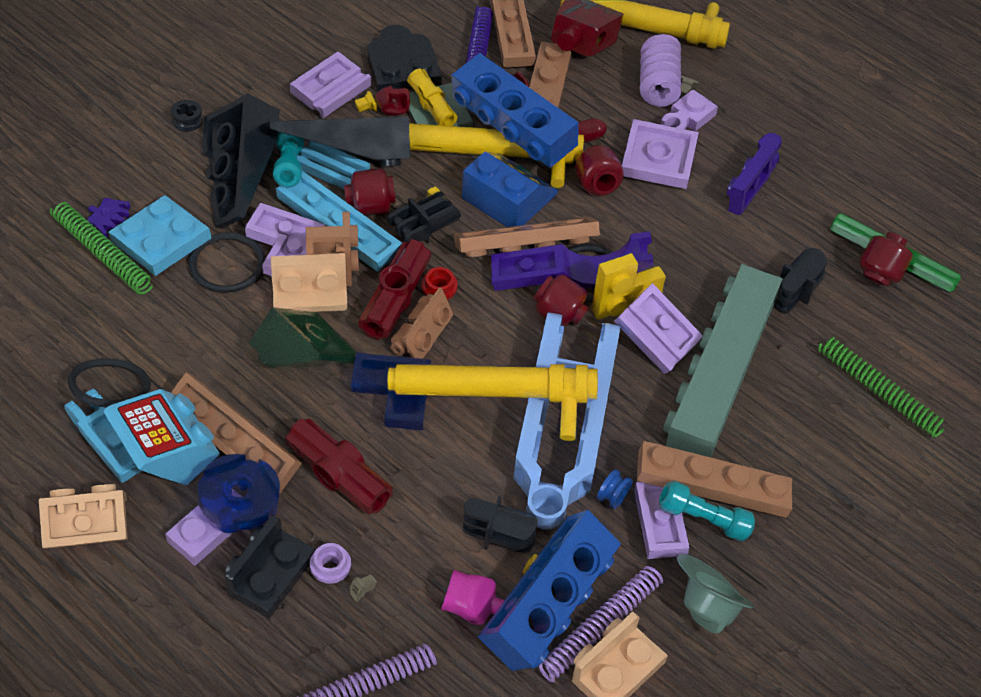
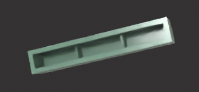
M741 264L736 277L731 275L728 277L722 294L727 297L725 303L717 302L711 321L716 324L713 329L706 328L699 348L704 349L702 356L695 354L690 364L687 375L692 376L690 383L682 382L675 403L680 404L678 411L670 410L665 421L663 431L669 433L666 442L667 447L707 457L712 456L776 301L783 278Z

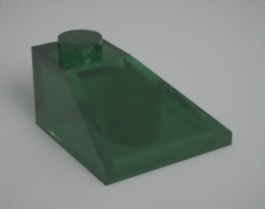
M272 307L249 342L259 353V359L271 368L359 364L363 359L317 312Z

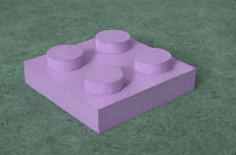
M633 119L622 163L624 176L687 189L699 132Z

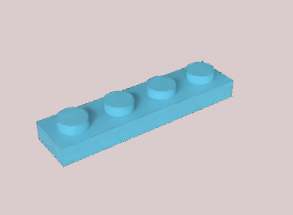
M302 171L301 180L297 185L293 187L279 186L276 188L279 200L302 217L325 224V226H343L342 212L350 211V225L358 226V247H351V250H358V258L377 272L394 259L402 245V242L304 171Z

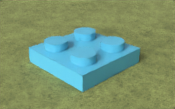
M166 195L109 231L111 242L154 276L211 239L210 229Z

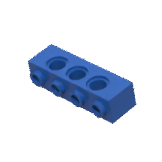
M481 53L451 74L452 96L456 103L475 113L484 124H490L497 129L509 142L519 145L527 151L532 159L539 160L551 168L578 146L579 122Z
M589 510L568 516L490 619L478 638L511 671L536 668L548 656L549 650L547 647L554 637L562 634L570 625L571 618L569 616L576 606L584 603L592 594L593 588L591 585L612 566L614 562L612 556L621 543ZM573 556L575 557V559H576V561H577V568H576V566H575V564H574ZM551 586L555 589L556 599L552 595ZM529 616H530V617L532 618V620H533V624H534L533 630H532V629L530 628V626H529V622H528Z

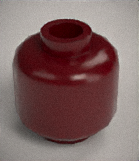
M596 145L587 148L577 158L575 165L576 175L583 188L589 194L605 196L617 190L624 178L623 166L612 149Z
M381 168L355 171L351 175V184L344 185L346 203L354 205V208L364 216L385 214L390 210L391 204H396L393 176H387L385 170Z
M888 232L885 237L881 235L871 237L859 261L860 267L864 270L862 275L885 287H888L890 283H899L913 258L911 250L905 246L907 240L892 232Z
M559 274L555 278L549 276L533 298L537 301L536 311L541 316L546 318L548 312L562 315L561 326L564 327L570 322L577 325L589 309L588 306L583 304L587 298V291L563 274Z

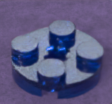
M230 454L212 461L204 470V476L198 485L199 507L207 519L215 523L220 531L231 534L238 530L252 529L264 524L272 515L275 516L277 513L280 481L275 470L267 462L259 459L257 463L253 460H246V455ZM236 486L241 491L249 490L244 497L231 495L232 488Z

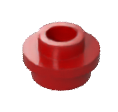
M435 267L430 269L422 279V292L425 296L428 294L434 295L438 288H442L446 299H451L457 292V279L447 268Z

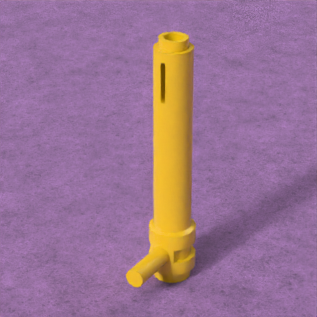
M590 0L623 13L621 26L686 39V42L689 44L698 45L699 42L707 44L708 48L716 49L717 46L725 48L730 23L723 21L721 17H717L719 12V5L717 3H709L705 14L698 12L687 14L627 0Z
M409 123L410 150L481 155L487 151L506 157L531 158L527 151L516 143L509 142L497 129ZM578 135V146L551 167L552 187L561 188L564 186L565 164H573L583 152L584 135Z
M397 364L396 368H389L388 390L395 391L398 395L548 398L550 402H561L560 439L572 441L576 438L577 403H587L588 399L597 400L598 369H589L588 365H576V368H565V364H551L549 368Z

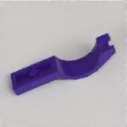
M651 232L631 234L628 242L622 248L610 254L600 256L580 255L568 250L563 244L492 254L493 288L495 291L540 285L549 276L555 278L559 274L566 275L581 287L595 288L600 263L631 253L638 262L637 273L642 272L654 265L653 255L648 254L647 245L652 243Z

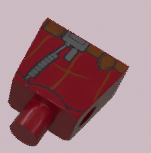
M564 0L556 14L551 41L558 44L559 48L563 51L573 50L585 56H593L617 42L624 14L590 0Z

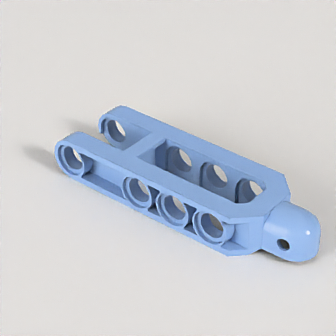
M547 313L536 367L549 368L551 364H565V368H576V365H588L589 369H598L597 400L588 399L575 468L565 474L563 486L541 482L542 469L536 463L549 399H528L516 454L513 479L528 496L526 512L536 516L538 520L537 528L552 530L559 526L565 518L567 506L590 493L621 326L602 323L595 364L593 365L558 358L564 332V326H561L562 315Z

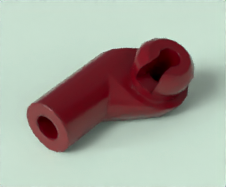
M587 119L579 122L578 135H584V143L591 142L603 137L607 127L600 119Z

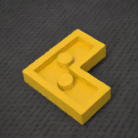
M632 253L600 263L591 307L597 320L622 314L652 283L663 292L666 276L660 266L637 273L638 262Z

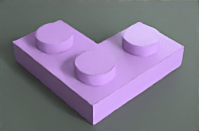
M260 203L247 223L245 233L246 237L273 246L263 263V273L272 276L271 256L307 255L306 227H322L325 224Z

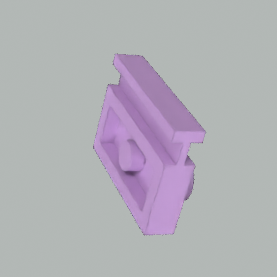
M336 52L291 82L290 93L312 110L316 109L319 111L320 116L325 118L370 87L371 76L361 73V68L340 52Z
M653 283L614 320L664 374L671 371L676 363L703 337Z

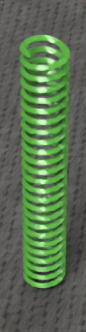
M61 202L55 207L54 212L52 211L53 208H50V215L78 239L90 252L96 255L111 271H114L137 294H146L153 288V285H150L147 290L141 292L150 284L151 277L146 272H143V269H140L135 262H132L128 256H125L124 252L118 249L117 246H114L106 236L100 233L96 227H93L67 202ZM61 205H65V206H63L62 208H60V210L58 211V213H57V215H56L57 209H58ZM146 279H148V281L143 287L138 288L146 281Z
M831 337L822 349L823 344L819 343L818 352H823V356L832 359V362H836L837 366H841L842 370L846 369V373H850L851 377L855 376V380H860V383H864L865 387H869L870 391L874 390V394H878L879 398H883V401H888V405H893V408H897L898 412H902L903 416L907 415V419H912V423H917V427L922 426V430H926L927 434H931L932 438L939 436L945 430L941 428L936 433L937 429L944 422V418H941L931 429L932 425L938 420L939 414L935 415L930 423L926 425L934 415V411H931L921 422L922 418L928 413L929 407H926L920 416L916 418L924 408V404H921L912 414L913 410L920 403L919 400L913 403L915 396L911 397L905 406L902 407L910 397V393L904 395L905 389L898 393L900 386L895 387V382L890 384L891 378L885 381L886 375L881 376V371L876 373L877 368L871 370L872 364L866 367L867 361L861 364L863 358H858V354L853 355V350L849 351V347L844 348V343L839 345L840 342L839 340L835 341V337ZM889 385L887 390L882 394L883 390ZM904 395L901 401L897 404L898 400ZM913 403L911 408L906 412L907 408Z

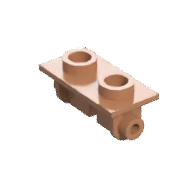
M438 288L434 295L428 294L421 297L408 317L409 322L412 324L404 323L391 338V350L397 355L409 353L415 365L420 364L454 315L442 288Z

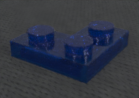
M356 353L351 392L388 395L385 427L423 431L427 395H398L395 391H389L388 371L389 368H396L397 364L431 365V360Z

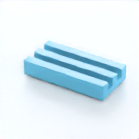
M309 141V147L304 146L301 150V156H297V160L302 166V171L341 189H344V185L351 184V179L344 175L351 177L355 171L370 169V163L336 148ZM310 159L313 160V161H315V162H318V163H320V164H322V165H324V166H326V167H323V166H321V165H319V164H317V163H314V162L310 161Z

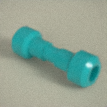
M279 132L277 148L281 152V157L275 162L273 177L280 186L293 187L300 182L302 176V166L297 160V156L304 148V139Z
M675 480L666 483L661 491L659 505L663 511L676 516L684 512L694 517L707 519L711 524L723 528L727 537L739 542L748 539L753 532L755 518L753 513L740 507L730 510L720 505L707 503L703 498L691 494L687 485Z

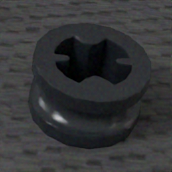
M181 100L172 106V122L177 130L190 132L202 125V108L196 101Z

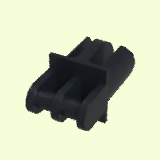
M439 191L416 203L411 197L408 198V204L393 211L387 217V223L390 226L396 227V233L399 236H404V242L414 239L419 242L424 240L428 244L430 234L458 221L461 214L444 193Z
M806 249L790 265L784 264L780 276L783 279L778 298L775 302V308L778 312L789 313L799 301L806 305L809 304L812 292L825 276L827 260L825 254L820 249Z
M498 496L496 504L477 498H471L465 502L463 531L470 536L485 540V550H487L489 543L521 553H527L532 550L538 522L535 515L501 505V496Z

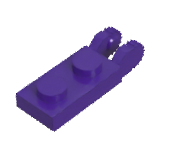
M768 133L760 138L757 153L754 157L747 158L739 177L731 179L726 193L730 197L729 212L742 215L767 181L776 164H778L780 155L777 152L782 140L776 133Z

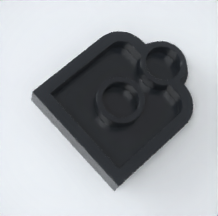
M390 25L381 31L380 38L369 43L368 62L377 92L388 86H392L393 89H413L407 82V78L411 72L419 68L421 70L425 69L435 86L442 85V74L432 44L426 36L412 34L408 28L401 25Z

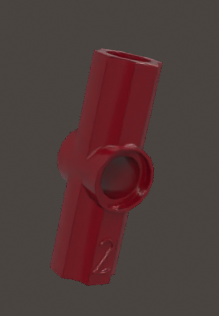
M414 239L403 242L390 266L380 272L379 285L358 322L359 328L368 337L377 340L388 338L401 313L411 305L412 293L431 260V251L422 242Z
M301 418L291 427L289 434L285 437L286 445L312 467L316 478L325 488L333 492L340 490L368 515L372 513L377 514L386 506L387 501L393 494V487L365 464L364 458L353 444L346 440L338 442L310 418Z

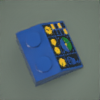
M485 151L463 170L462 199L505 227L526 224L558 194L557 188L552 187L546 181L503 155Z

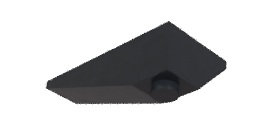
M249 93L204 117L202 150L203 155L209 157L210 166L206 169L207 178L213 181L214 189L210 196L215 225L220 229L244 219L278 139L279 131L269 129L267 121H279L280 110Z
M409 117L267 121L269 129L367 158L381 160V166L401 165V159L410 158Z

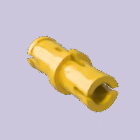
M419 68L411 72L407 82L420 98L419 103L422 108L431 113L437 125L453 126L457 122L458 116L445 100L443 90L434 85L425 69L421 70Z

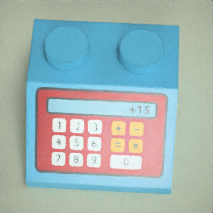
M158 389L110 405L103 411L134 463L141 471L187 486L220 455L212 443L214 439L212 432L197 420L193 413L195 406L181 393L175 395L163 389Z

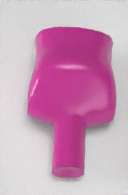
M454 569L441 611L459 615L471 624L482 625L491 614L496 613L505 600L496 597V583L494 580L481 575H468Z

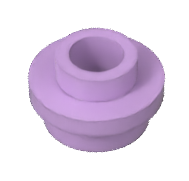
M335 543L321 545L310 558L312 575L323 583L332 584L340 582L349 574L351 569L349 553ZM328 562H334L338 565L335 568L323 567Z

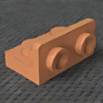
M350 211L342 212L343 226L306 227L307 255L345 253L346 286H352L351 271H359L358 250H351V247H358V226L350 225Z

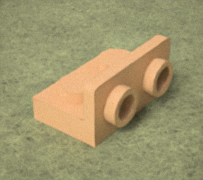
M345 253L271 256L273 307L275 313L347 310Z
M115 484L92 486L91 493L75 495V489L51 490L50 498L39 499L42 548L49 549L128 540L125 509L126 493L123 490L116 491Z
M631 612L623 621L620 618L612 621L603 632L602 636L604 638L595 646L591 644L586 645L573 661L575 668L572 682L587 697H630L665 664L668 655L637 628L640 617L634 612Z

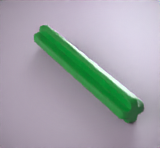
M839 213L834 218L830 228L832 232L863 248H866L871 237L875 235L886 236L843 213ZM909 248L913 258L907 271L948 292H953L961 279L959 273Z

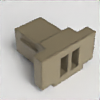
M681 75L680 97H684L692 89H697L698 81Z
M372 574L362 579L357 577L351 583L349 594L357 603L364 597L365 593L375 588L377 580Z

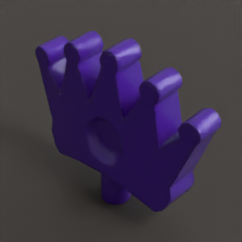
M103 198L99 208L93 205L89 206L88 211L93 214L87 219L93 227H96L100 233L108 237L107 230H112L117 225L123 223L125 218L130 217L127 210L131 208L130 202Z

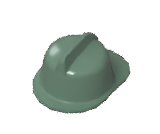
M681 553L677 555V562L689 576L684 596V605L690 610L695 622L713 634L720 633L725 626H729L735 621L744 607L754 608L752 602L741 596L729 581L711 566L687 554Z

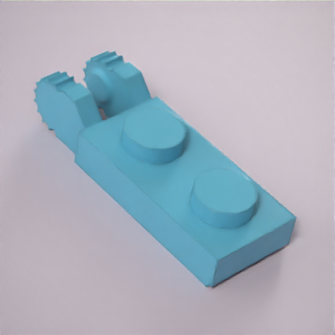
M94 388L85 393L91 397L103 399ZM71 401L64 405L65 411L79 432L121 483L141 472L104 414L105 407L90 405L95 412L86 416L75 402Z

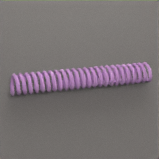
M645 566L643 570H640L639 574H636L634 578H631L630 582H627L625 586H622L621 590L617 591V594H613L612 598L608 599V602H604L603 606L599 607V610H596L594 614L590 615V618L581 623V626L572 631V635H568L567 639H563L562 643L558 644V647L549 652L546 659L539 665L542 675L548 681L555 682V678L560 677L559 673L564 674V669H569V665L574 664L575 657L586 645L596 644L597 640H601L603 632L616 618L623 620L624 615H628V611L631 612L633 607H637V603H641V599H646V595L649 596L650 591L654 592L655 588L659 587V584H663L662 575L655 568ZM651 571H653L659 577L660 580H658ZM648 576H650L654 580L655 584L648 578ZM643 579L648 582L651 588L646 585ZM639 583L646 589L647 592H645L640 587ZM635 588H637L641 592L642 596L635 590ZM626 595L632 600V602H633L634 604H632V603L627 599ZM543 663H544V665H545L547 671L550 673L549 676H548V674L545 672V670L543 669V666H542Z
M423 643L421 647L417 646L415 650L404 651L403 655L398 654L397 658L392 656L391 660L386 659L384 663L373 664L372 668L367 667L366 671L361 669L360 673L355 672L353 676L348 675L347 679L342 677L341 681L336 680L334 684L329 683L328 687L323 685L322 689L316 688L315 692L310 691L309 695L304 693L302 697H327L326 693L329 697H334L332 690L336 697H341L339 688L344 697H349L345 685L349 690L350 696L356 697L351 681L355 686L357 695L362 697L357 678L361 683L364 693L368 695L369 691L364 677L368 682L370 690L372 692L375 690L370 673L378 689L381 688L376 670L383 686H387V680L383 674L382 667L386 672L389 683L393 684L394 680L389 671L388 664L392 669L395 680L399 681L400 677L395 668V663L398 666L401 677L405 679L406 673L401 660L409 676L412 675V670L407 657L415 673H418V667L413 654L422 671H424L425 667L419 651L427 668L431 666L429 658L435 666L437 661L431 648Z

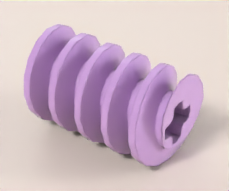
M655 35L648 38L640 50V94L649 104L657 107H666L674 104L681 95V44L677 38L671 35Z

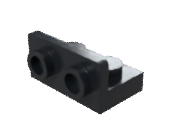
M272 515L265 525L261 524L254 530L249 540V546L242 555L234 556L225 570L228 595L270 619L309 567L310 558L316 549L281 529V519Z

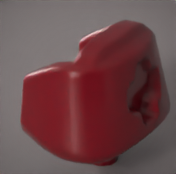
M388 86L377 92L375 101L384 114L389 116L403 115L410 108L409 90L406 88L393 89L392 86Z

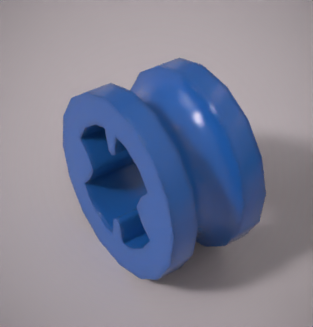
M617 469L608 475L597 494V499L601 502L608 500L610 502L609 507L612 509L620 506L633 484L631 478H621V472Z

